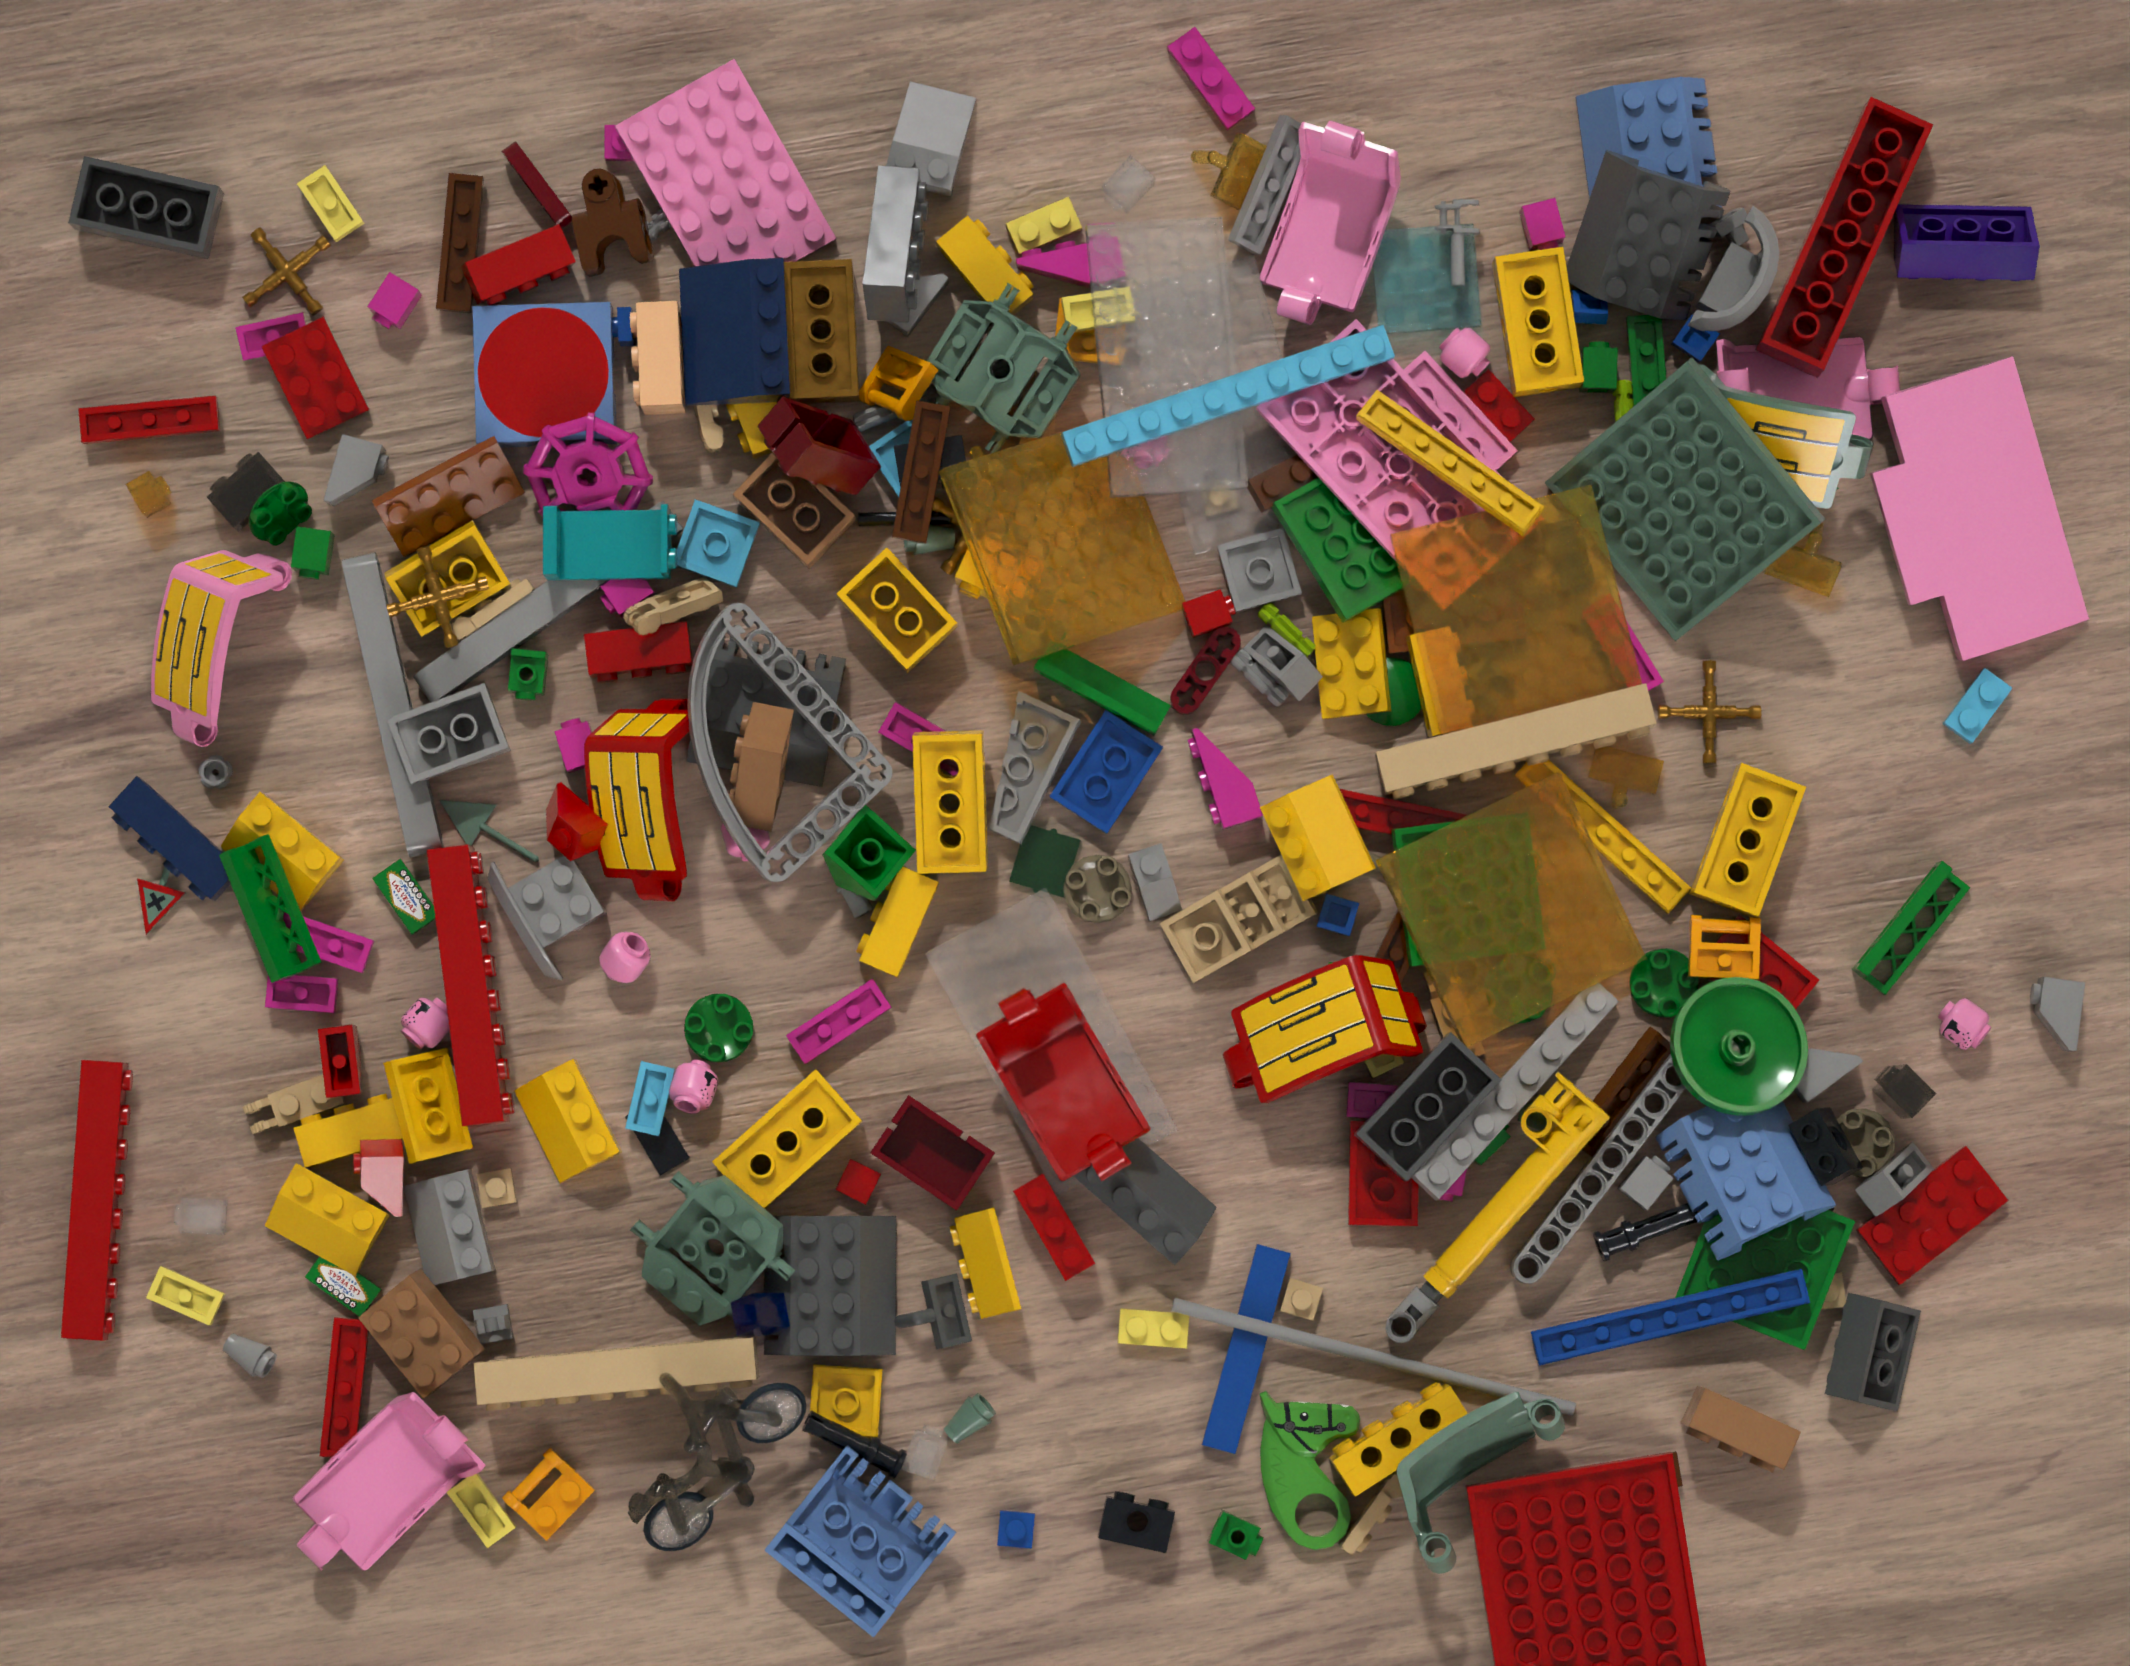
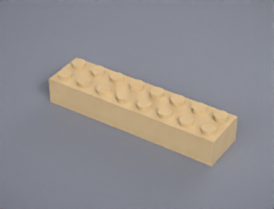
M1645 683L1377 751L1375 758L1385 796L1393 794L1394 800L1414 795V788L1426 786L1427 791L1447 787V780L1459 777L1461 783L1479 779L1482 776L1481 771L1492 768L1494 774L1514 770L1516 762L1526 760L1528 766L1546 762L1549 759L1548 754L1560 751L1561 757L1581 753L1583 745L1593 743L1595 749L1613 745L1617 742L1616 737L1627 734L1628 740L1648 736L1650 728H1653L1657 723Z
M756 1336L484 1360L473 1363L477 1405L486 1404V1411L510 1408V1402L517 1401L521 1402V1408L542 1406L545 1404L544 1399L555 1398L556 1405L577 1403L579 1396L590 1395L591 1401L611 1400L614 1398L615 1392H625V1398L645 1397L649 1395L648 1389L659 1388L660 1395L678 1394L683 1392V1386L695 1385V1392L711 1391L718 1389L717 1383L725 1382L730 1383V1389L751 1387L752 1380H757L760 1377Z

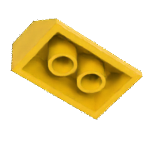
M473 520L430 545L434 570L438 571L442 588L459 583L461 585L472 583L477 578L486 576L488 582V590H475L465 593L464 597L446 601L451 619L510 584ZM418 553L384 573L385 579L400 603L411 600V597L429 592L424 573H426L425 567ZM433 606L414 610V608L406 610L421 637L441 626V624H438Z
M1333 774L1260 807L1302 901L1321 895L1376 869Z
M259 792L237 818L220 847L227 851L246 845L261 836L269 834L300 911H302L344 859L266 794ZM260 846L255 849L260 863L264 865L265 856ZM271 880L270 888L278 894L277 885Z
M571 1059L514 1090L560 1183L622 1153L576 1059Z
M296 1163L278 1193L265 1227L356 1276L390 1215Z
M995 1208L954 1218L956 1225L949 1226L954 1246L961 1245L965 1257L958 1261L963 1280L970 1279L974 1292L967 1294L972 1313L979 1312L981 1319L1021 1309Z

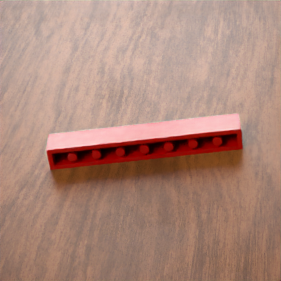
M81 1060L61 1338L104 1341L108 1340L109 1333L113 1334L115 1329V1313H110L111 1299H116L118 1291V1279L113 1278V1266L118 1264L120 1260V1243H115L116 1229H121L123 1222V1209L118 1208L119 1195L124 1194L126 1182L125 1174H120L121 1160H126L128 1154V1140L123 1139L124 1125H129L131 1114L130 1105L125 1104L126 1091H131L133 1085V1071L128 1070V1063Z

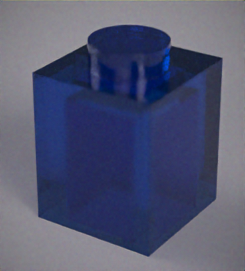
M753 1293L730 1302L737 1336H765L790 1327L784 1293Z

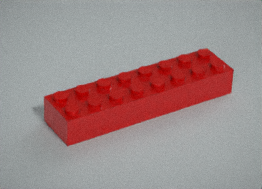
M1869 98L1863 107L1755 349L1756 351L1816 378L1825 370L1934 124L1876 98Z
M469 844L427 850L462 1126L473 1127L510 1122L509 1114H515L512 1093H506L505 1080L510 1079V1068L508 1059L502 1058L500 1048L501 1045H506L504 1026L503 1024L500 1025V1023L497 1024L496 1011H501V999L499 990L493 989L491 977L497 976L495 957L491 956V954L488 955L487 943L493 942L491 924L484 920L483 909L488 908L486 888L479 885L478 874H484L481 853L478 854V851H475V848Z

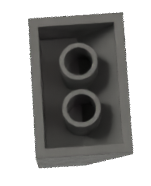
M1848 1293L1842 1310L1843 1317L1839 1334L1834 1345L1835 1351L1831 1368L1827 1375L1825 1394L1898 1412L1921 1310Z

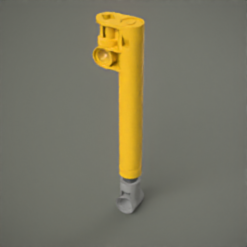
M1559 1071L1555 1074L1557 1081L1544 1095H1539L1524 1111L1521 1118L1522 1130L1538 1147L1437 1259L1434 1267L1431 1266L1423 1275L1427 1281L1422 1287L1416 1286L1394 1312L1390 1314L1385 1329L1391 1340L1397 1343H1405L1414 1337L1440 1307L1437 1304L1443 1296L1449 1299L1456 1292L1457 1287L1464 1283L1610 1119V1116ZM1562 1090H1566L1563 1093V1095L1556 1102H1554V1099L1562 1092ZM1538 1112L1545 1116L1547 1124L1544 1129L1533 1131L1527 1126L1526 1120L1531 1113ZM1398 1317H1405L1411 1323V1331L1405 1335L1397 1334L1392 1328L1393 1320Z

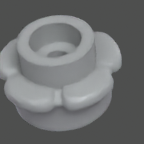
M213 755L200 764L198 772L202 777L201 782L204 786L210 789L214 787L222 789L229 784V777L233 774V768L230 762L224 761L222 756ZM215 769L219 771L217 776L213 775V770Z

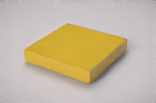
M813 1364L810 1411L812 1410L867 1438L871 1436L878 1437L883 1369Z

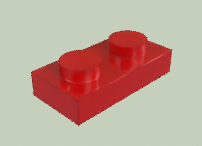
M1489 369L1464 391L1509 442L1513 441L1535 420Z

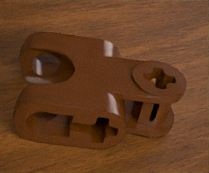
M599 168L589 171L582 181V191L587 211L572 215L573 230L584 272L589 277L602 274L605 270V250L616 240L626 241L631 256L639 263L651 262L654 258L646 214L641 200L636 198L625 201L621 181L607 170ZM602 182H605L608 186L603 188V194L601 195L597 190H600Z

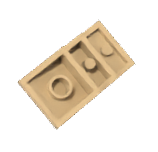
M1279 855L1159 924L1192 982L1195 983L1319 912L1311 899L1302 901L1282 855Z

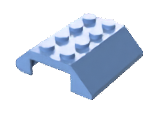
M1675 77L1620 84L1575 97L1589 199L1606 150L1639 160L1638 166L1700 186H1703L1701 176L1711 177L1717 174V166L1707 164L1716 161L1712 132L1699 131L1710 128L1711 121L1706 118H1693L1692 109L1701 110L1708 106L1707 98L1698 97L1707 94L1705 79Z
M1783 1101L1767 1111L1746 1116L1725 1114L1706 1106L1680 1118L1655 1137L1662 1151L1669 1150L1664 1155L1667 1162L1677 1161L1687 1153L1689 1154L1691 1161L1679 1168L1674 1173L1677 1181H1683L1679 1186L1692 1212L1701 1210L1695 1215L1698 1223L1710 1221L1719 1214L1722 1222L1704 1235L1708 1243L1717 1240L1710 1246L1717 1260L1724 1259L1741 1251L1743 1243L1802 1216L1805 1221L1836 1206L1827 1187L1820 1185L1788 1126L1793 1123V1120Z
M847 1445L764 1551L874 1638L929 1565L953 1538L956 1531L944 1523L936 1534L932 1532L940 1521L935 1515L928 1519L923 1529L919 1528L912 1520H915L922 1512L923 1505L917 1501L910 1511L907 1512L905 1508L912 1501L913 1497L891 1480L888 1481L882 1490L878 1489L877 1487L886 1477L881 1472L874 1475L868 1486L865 1485L857 1477L864 1473L869 1462L862 1458L853 1469L850 1465L859 1454Z

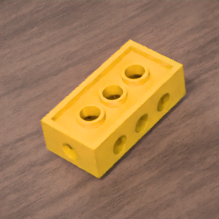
M1557 247L1495 256L1492 268L1513 397L1580 388L1584 383L1564 248ZM1535 282L1539 285L1541 294L1535 296L1528 294L1524 284ZM1534 315L1541 316L1546 322V328H1534L1530 323V317ZM1535 350H1547L1551 355V362L1541 363L1535 357Z
M984 730L914 732L912 740L917 874L987 872L988 845ZM945 759L954 760L959 768L958 773L952 776L944 774L941 771L940 762ZM949 793L956 795L960 801V806L955 810L946 809L941 802L943 795ZM947 828H954L960 833L961 841L957 844H949L943 839L942 832Z
M1744 763L1736 765L1689 894L1749 917H1759L1806 786ZM1754 800H1761L1765 803L1767 807L1765 817H1758L1753 813L1752 803ZM1743 832H1749L1754 836L1755 846L1752 850L1745 849L1741 845L1740 836ZM1731 864H1737L1742 868L1743 878L1740 882H1735L1729 877L1728 869Z
M815 1069L715 1158L712 1163L723 1175L766 1209L863 1121L821 1073ZM817 1108L823 1114V1122L819 1127L812 1129L805 1124L804 1115L809 1109ZM786 1131L794 1133L797 1137L796 1147L789 1152L783 1151L778 1144L780 1135ZM761 1154L769 1157L771 1161V1169L764 1175L757 1174L752 1166L754 1158Z
M1434 1382L1419 1392L1422 1398L1411 1404L1408 1400L1401 1403L1390 1411L1393 1417L1384 1423L1377 1419L1361 1429L1364 1435L1353 1442L1350 1438H1347L1332 1448L1335 1454L1329 1457L1349 1491L1355 1497L1395 1472L1398 1464L1407 1455L1434 1434L1468 1414L1450 1385L1446 1383L1440 1385V1383ZM1426 1409H1433L1436 1416L1434 1423L1428 1427H1423L1420 1423L1422 1412ZM1397 1428H1404L1406 1440L1401 1445H1392L1390 1440L1392 1432ZM1367 1447H1375L1377 1450V1458L1371 1464H1363L1361 1460V1454Z

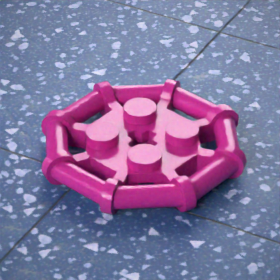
M589 412L585 417L555 426H545L542 429L543 434L528 464L523 466V474L527 475L539 506L538 513L542 517L543 506L558 507L561 503L567 505L571 503L577 506L579 511H595L608 506L611 510H636L648 486L653 484V476L647 470L637 442L639 437L634 432H626L596 417L595 413ZM586 431V440L566 445L561 439ZM594 431L620 444L611 449L604 442L594 440ZM553 445L560 454L553 467H544L543 463ZM625 451L629 457L634 474H625L621 466L619 456ZM588 468L596 473L593 483H588L586 479L579 478L583 469ZM543 478H551L557 493L554 498L550 499ZM622 485H633L624 504H620L616 496Z

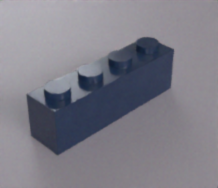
M136 776L108 806L115 812L111 818L125 831H128L130 827L140 835L137 842L148 852L153 854L157 850L166 858L162 864L172 874L179 877L182 873L192 882L188 888L201 900L208 897L216 901L231 884L219 857V854L223 853V851L142 778Z

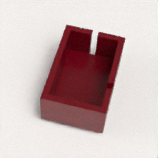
M782 397L757 426L765 438V445L774 452L779 460L778 465L780 469L790 477L797 476L808 480L814 485L822 484L828 486L836 492L843 491L857 495L881 468L880 463L851 419L833 413L829 415L827 411Z
M908 1095L891 1120L897 1127L894 1131L887 1127L870 1153L957 1211L995 1152L971 1136H968L967 1140L964 1141L960 1138L963 1134L962 1130Z

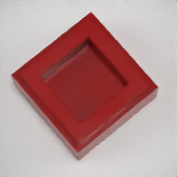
M850 1159L835 1190L866 1205L881 1173Z

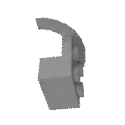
M1752 206L1744 221L1756 232L1761 244V251L1758 255H1755L1733 242L1730 243L1695 306L1700 310L1695 311L1688 324L1689 327L1700 331L1729 329L1750 316L1768 294L1777 273L1779 260L1778 238L1770 221L1764 213Z
M563 855L509 888L495 862H492L487 877L523 943L545 976L560 981L563 980L562 975L544 948L574 930L579 931L607 914L576 860L569 861Z

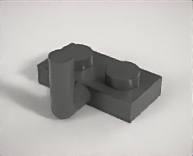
M957 1273L922 1281L921 1284L927 1309L898 1315L894 1321L896 1327L900 1329L930 1323L936 1350L972 1341Z

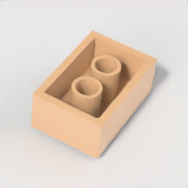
M678 301L636 303V312H630L631 333H633V338H637L638 346L631 348L632 366L635 372H639V381H633L634 402H636V406H641L644 415L686 413L681 309Z

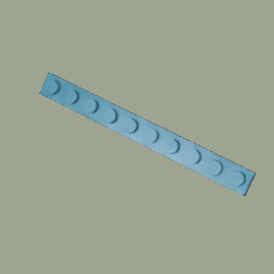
M1384 325L1064 431L1061 433V438L1071 466L1074 467L1394 359L1395 355Z

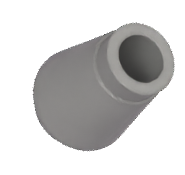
M234 1333L228 1337L223 1346V1352L227 1353L252 1377H266L277 1359V1354L272 1352L270 1346Z

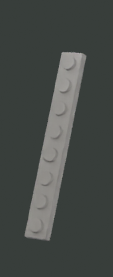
M1595 978L1591 979L1502 1076V1080L1411 1178L1434 1200L1440 1199L1619 1001Z

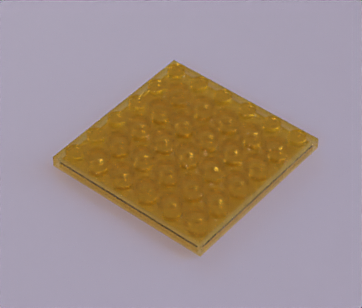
M1062 432L954 464L939 471L1013 666L1183 610L1182 603L1186 601L1136 472L1131 467V463L1123 457L1122 451L1072 467L1061 438Z
M1592 485L1535 498L1537 502L1544 506V511L1524 536L1487 511L1389 535L1440 735L1642 684Z
M1560 772L1547 776L1375 860L1458 1039L1466 1047L1476 1044L1647 959Z

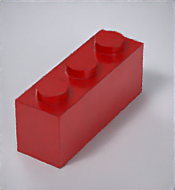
M558 224L467 261L461 268L477 305L487 302L488 306L507 300L506 293L518 289L519 293L522 294L538 287L537 280L549 276L551 281L570 274L568 268L576 261L562 228Z
M687 621L661 624L656 632L648 633L644 636L642 634L639 635L634 630L635 628L584 634L588 674L591 678L597 677L598 683L617 681L618 675L631 673L633 679L651 677L653 670L665 669L666 674H679L687 672L686 666H692L693 664Z
M1044 1174L1039 1175L1013 1191L1065 1281L1096 1264Z

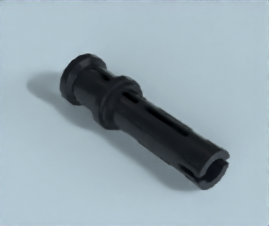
M1686 1203L1635 1223L1623 1221L1620 1223V1227L1604 1233L1594 1232L1593 1237L1602 1260L1607 1261L1610 1260L1611 1255L1624 1250H1637L1639 1243L1697 1223L1695 1215L1698 1212H1692L1689 1204Z
M812 1410L804 1422L805 1425L802 1427V1431L819 1437L844 1450L848 1445L859 1454L857 1457L860 1458V1461L864 1458L869 1462L867 1467L871 1464L887 1472L888 1477L895 1479L907 1455V1451L903 1449L897 1451L882 1444L881 1439L876 1436H871L869 1439Z

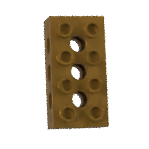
M852 259L784 262L790 383L789 399L803 404L860 401ZM817 291H824L829 295V299L822 305H816L811 302V296ZM819 325H826L831 329L829 336L824 339L815 338L812 332ZM820 359H827L833 365L828 372L818 373L814 370L815 363Z

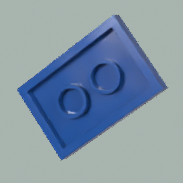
M1105 710L1049 797L1105 834H1108L1163 747Z

